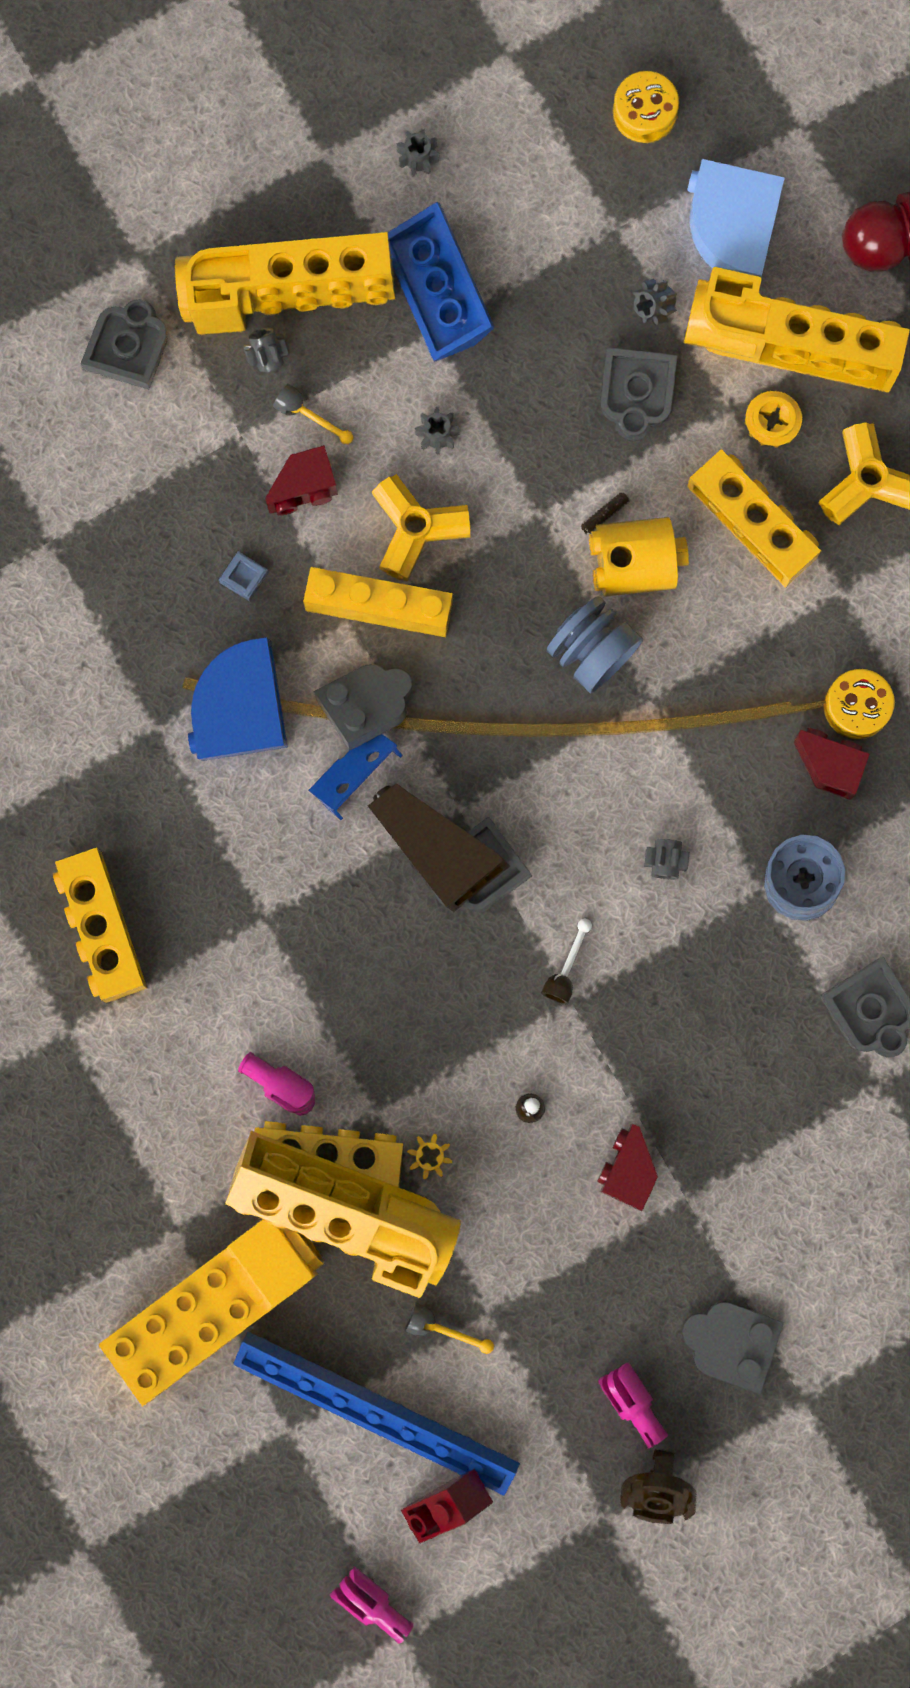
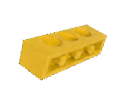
M720 449L690 477L687 487L786 588L817 559L821 552L818 548L819 543L807 530L801 531L793 523L794 518L787 508L780 504L777 506L768 497L769 492L757 479L752 481L743 472L744 466L737 457L732 454L727 455ZM733 485L738 488L740 495L728 497L724 494L722 487ZM757 510L764 515L765 521L761 523L752 522L748 518L747 512ZM777 535L784 536L789 541L790 546L784 549L778 548L772 542V537Z
M96 847L56 861L55 864L58 872L53 873L54 882L59 894H66L69 906L65 907L64 911L70 927H77L81 940L76 942V947L83 963L88 961L92 975L87 976V980L93 996H100V999L107 1003L147 989L102 852ZM84 884H94V897L89 901H80L78 898L80 887ZM96 918H105L107 922L105 932L99 936H92L89 931L91 922ZM108 952H116L119 958L117 966L109 971L103 970L101 967L103 955Z
M264 1121V1128L255 1127L254 1132L282 1143L287 1140H296L300 1144L301 1150L316 1156L322 1145L333 1144L338 1150V1158L334 1163L399 1187L404 1144L396 1143V1135L375 1133L374 1140L359 1139L360 1131L338 1129L337 1136L323 1135V1127L301 1125V1132L286 1131V1123ZM361 1148H370L375 1154V1162L368 1169H360L354 1162L355 1153Z

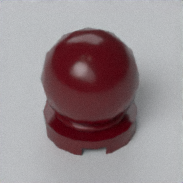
M910 192L897 195L895 205L887 201H872L853 211L843 229L842 242L845 254L854 266L868 272H883L899 265L905 256L910 261Z

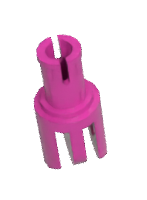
M249 1052L243 1058L238 1072L243 1073L262 1085L265 1097L285 1110L299 1116L306 1115L313 1110L315 1092L313 1085L308 1080L285 1065L274 1068L252 1052Z
M629 1362L599 1378V1385L621 1419L631 1420L648 1449L668 1437L667 1432H665L650 1408L652 1405L651 1401L653 1400Z
M354 1566L349 1572L350 1576H346L340 1582V1587H336L330 1594L331 1598L365 1626L375 1623L391 1636L396 1643H402L404 1641L403 1634L407 1637L414 1624L389 1605V1594Z

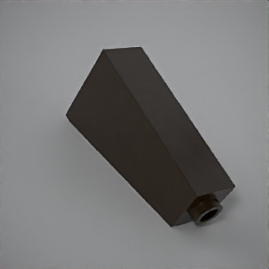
M397 783L380 789L373 796L374 801L368 805L372 813L439 899L453 912L510 867L508 862L498 853Z

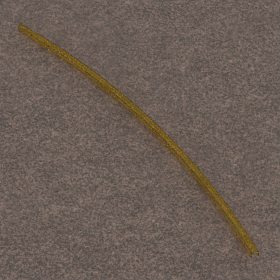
M185 677L182 688L195 691L198 680ZM281 699L282 712L329 720L318 705ZM822 700L792 706L791 701L710 714L603 723L509 724L405 717L403 722L393 729L485 736L555 737L622 735L758 720L823 708L826 706V701Z

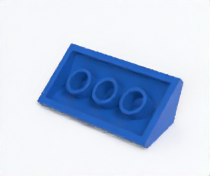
M439 202L434 203L388 232L392 267L433 361L436 362L475 346L495 328Z

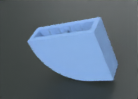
M705 159L701 161L699 172L692 170L687 190L694 193L690 209V230L698 252L711 268L718 267L762 277L785 177Z

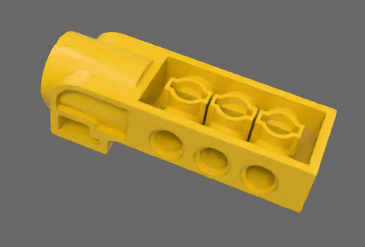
M388 232L208 248L197 252L195 255L181 256L175 259V279L180 314L184 322L194 323L199 335L245 331L246 315L254 314L257 311L273 315L282 312V309L296 308L299 311H312L317 309V306L331 305L334 308H347L352 303L359 302L381 305L388 300L395 299Z
M713 267L709 281L698 279L684 338V343L706 348L717 355L888 393L901 371L910 329L902 328L899 323L894 321H881L880 323L870 321L858 313H847L845 315L834 313L829 308L821 305L802 306L796 304L794 300L785 297L771 299L768 296L759 294L761 277Z
M253 1131L250 1132L236 1165L225 1205L233 1207L241 1214H252L269 1221L278 1228H288L302 1233L312 1241H323L336 1246L346 1254L359 1255L375 1262L372 1275L373 1281L418 1298L422 1297L428 1283L437 1286L453 1254L461 1226V1220L440 1213L435 1203L425 1197Z
M263 1219L98 1345L143 1407L316 1277L318 1274L315 1270L324 1264V1260L314 1243L304 1234L288 1228H278Z

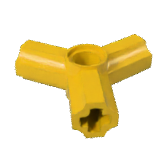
M874 423L854 424L844 429L842 434L851 474L819 501L823 513L832 522L840 525L870 498H876L910 510V475L888 468L882 462ZM871 473L876 477L877 484L869 485L862 480L861 474Z
M397 474L389 476L380 482L372 491V495L397 527L379 566L380 570L395 579L408 582L426 542L471 537L468 505L424 509L419 505ZM413 520H419L425 524V528L418 533L410 532L406 526Z

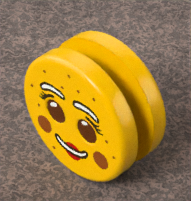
M640 71L631 74L621 82L615 94L613 117L617 128L624 136L636 142L649 143L662 139L675 125L679 108L678 92L673 83L660 73Z
M867 669L850 670L840 675L827 691L824 700V713L830 726L840 735L850 739H866L877 734L890 720L895 705L894 694L889 683L878 673Z

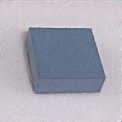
M238 551L220 577L219 583L250 601L269 571Z

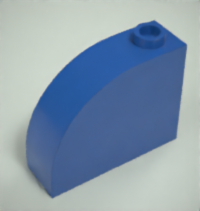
M267 637L241 642L226 649L210 662L200 676L195 687L191 705L193 732L188 733L190 751L192 754H197L198 760L207 761L288 748L272 641Z

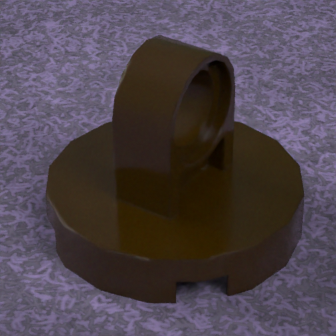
M655 1449L652 1460H655L654 1469L648 1473L635 1474L623 1482L620 1496L621 1506L623 1509L627 1506L633 1508L634 1517L651 1523L673 1524L674 1517L681 1515L685 1517L684 1520H688L696 1512L697 1492L690 1483L679 1477L672 1476L674 1452Z

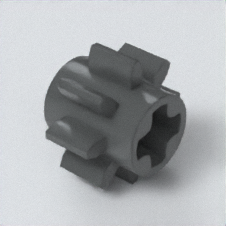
M421 129L420 133L413 134L406 131L405 143L400 142L396 145L397 153L401 154L399 157V167L407 165L411 169L412 176H415L417 171L422 170L430 174V163L439 162V152L435 151L437 148V138L429 140L425 135L424 129Z
M655 279L642 282L643 289L633 293L635 295L634 311L642 317L643 323L654 320V323L657 325L668 321L667 315L677 311L675 308L677 294L668 286V281L666 280L656 283Z
M263 328L254 331L248 336L250 344L243 345L250 367L257 365L260 372H269L280 368L284 364L282 356L289 355V351L282 333L275 335L274 329Z
M435 407L434 413L429 416L421 413V421L424 426L415 428L416 436H424L421 448L423 450L428 446L435 448L437 455L440 454V448L446 445L453 449L454 441L451 436L460 434L459 426H451L454 414L451 412L444 415L440 413L438 407ZM434 427L438 430L443 427L444 434L436 432L432 435L431 428Z
M655 839L654 848L647 847L644 867H652V877L676 880L679 878V871H687L690 852L681 851V841Z

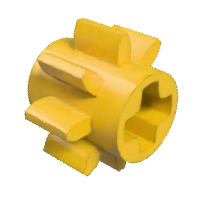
M433 1134L431 1142L424 1143L423 1139L418 1136L417 1142L420 1147L417 1151L413 1149L407 1151L408 1154L416 1156L417 1161L410 1166V1169L415 1170L420 1166L424 1169L423 1179L425 1180L429 1175V1171L434 1170L437 1175L442 1177L443 1172L440 1169L442 1163L452 1164L453 1162L450 1158H445L443 1153L450 1147V1144L447 1143L441 1147L437 1145V1134ZM428 1146L430 1150L438 1149L440 1151V1155L436 1157L438 1162L436 1166L432 1167L429 1163L421 1164L419 1159L424 1156L422 1152L424 1147Z

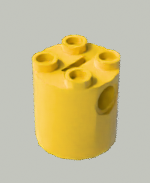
M669 517L596 525V531H592L589 534L591 556L597 555L598 568L593 570L595 591H602L604 597L676 589L678 582L677 567L688 566L689 564L686 537L674 538L673 527ZM617 550L625 555V567H617L612 563V551Z

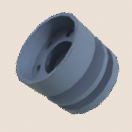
M600 596L593 598L586 605L575 610L558 628L555 637L546 650L552 657H556L568 649L560 659L559 664L562 667L572 664L577 659L581 661L573 678L590 694L603 686L630 659L643 642V638L627 622L619 625L612 631L608 628L616 615L613 609H609L600 617H597L606 604Z
M799 835L786 839L775 848L766 868L764 889L769 903L778 913L791 920L808 921L821 917L833 907L844 885L845 867L841 855L831 843L818 836ZM800 873H804L806 879H812L807 889H802L800 883H794Z

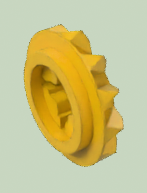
M768 391L759 394L750 402L746 411L745 424L749 430L750 437H754L759 441L761 446L769 445L777 448L780 445L790 443L799 433L802 425V413L799 405L791 396L779 391ZM778 407L780 408L778 420L783 422V424H776L774 428L768 431V420L764 418V415L771 416Z

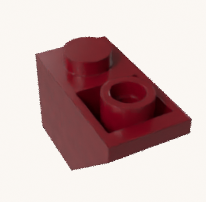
M325 445L291 454L265 497L269 514L277 512L279 516L288 515L297 511V506L310 502L312 506L323 505L332 500L331 496L338 495Z
M807 728V731L800 730L795 737L794 744L815 787L851 800L856 795L870 754L861 751L862 746L854 742L842 740L840 744L827 739L828 735L820 730Z
M631 1124L628 1131L621 1128L613 1145V1149L618 1150L613 1164L605 1163L597 1182L603 1185L600 1190L601 1193L638 1211H643L658 1176L640 1127Z
M473 1469L453 1478L401 1509V1512L420 1544L466 1524L494 1502L476 1470Z

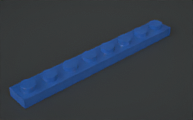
M247 1332L241 1343L233 1365L460 1475L475 1469L485 1487L503 1496L517 1473L520 1463L503 1453L494 1451L467 1436H463L434 1420L407 1409L399 1403L378 1395L368 1388L347 1380L335 1372L318 1366L264 1338Z

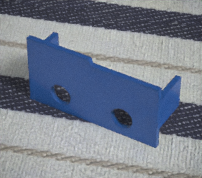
M381 734L350 750L342 759H338L308 791L334 816L342 820L343 817L336 810L391 752L400 758L403 755L396 748L397 745ZM379 752L376 760L368 762V758L372 753ZM346 783L349 784L348 789L344 793H338L340 786Z

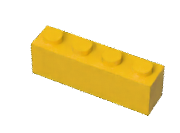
M310 567L303 602L305 610L308 612L446 637L453 605V593Z

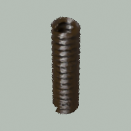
M619 492V495L608 501V504L606 503L603 508L595 512V515L584 521V524H581V529L585 532V535L595 531L596 525L603 524L616 511L622 509L624 504L627 505V502H630L628 496Z

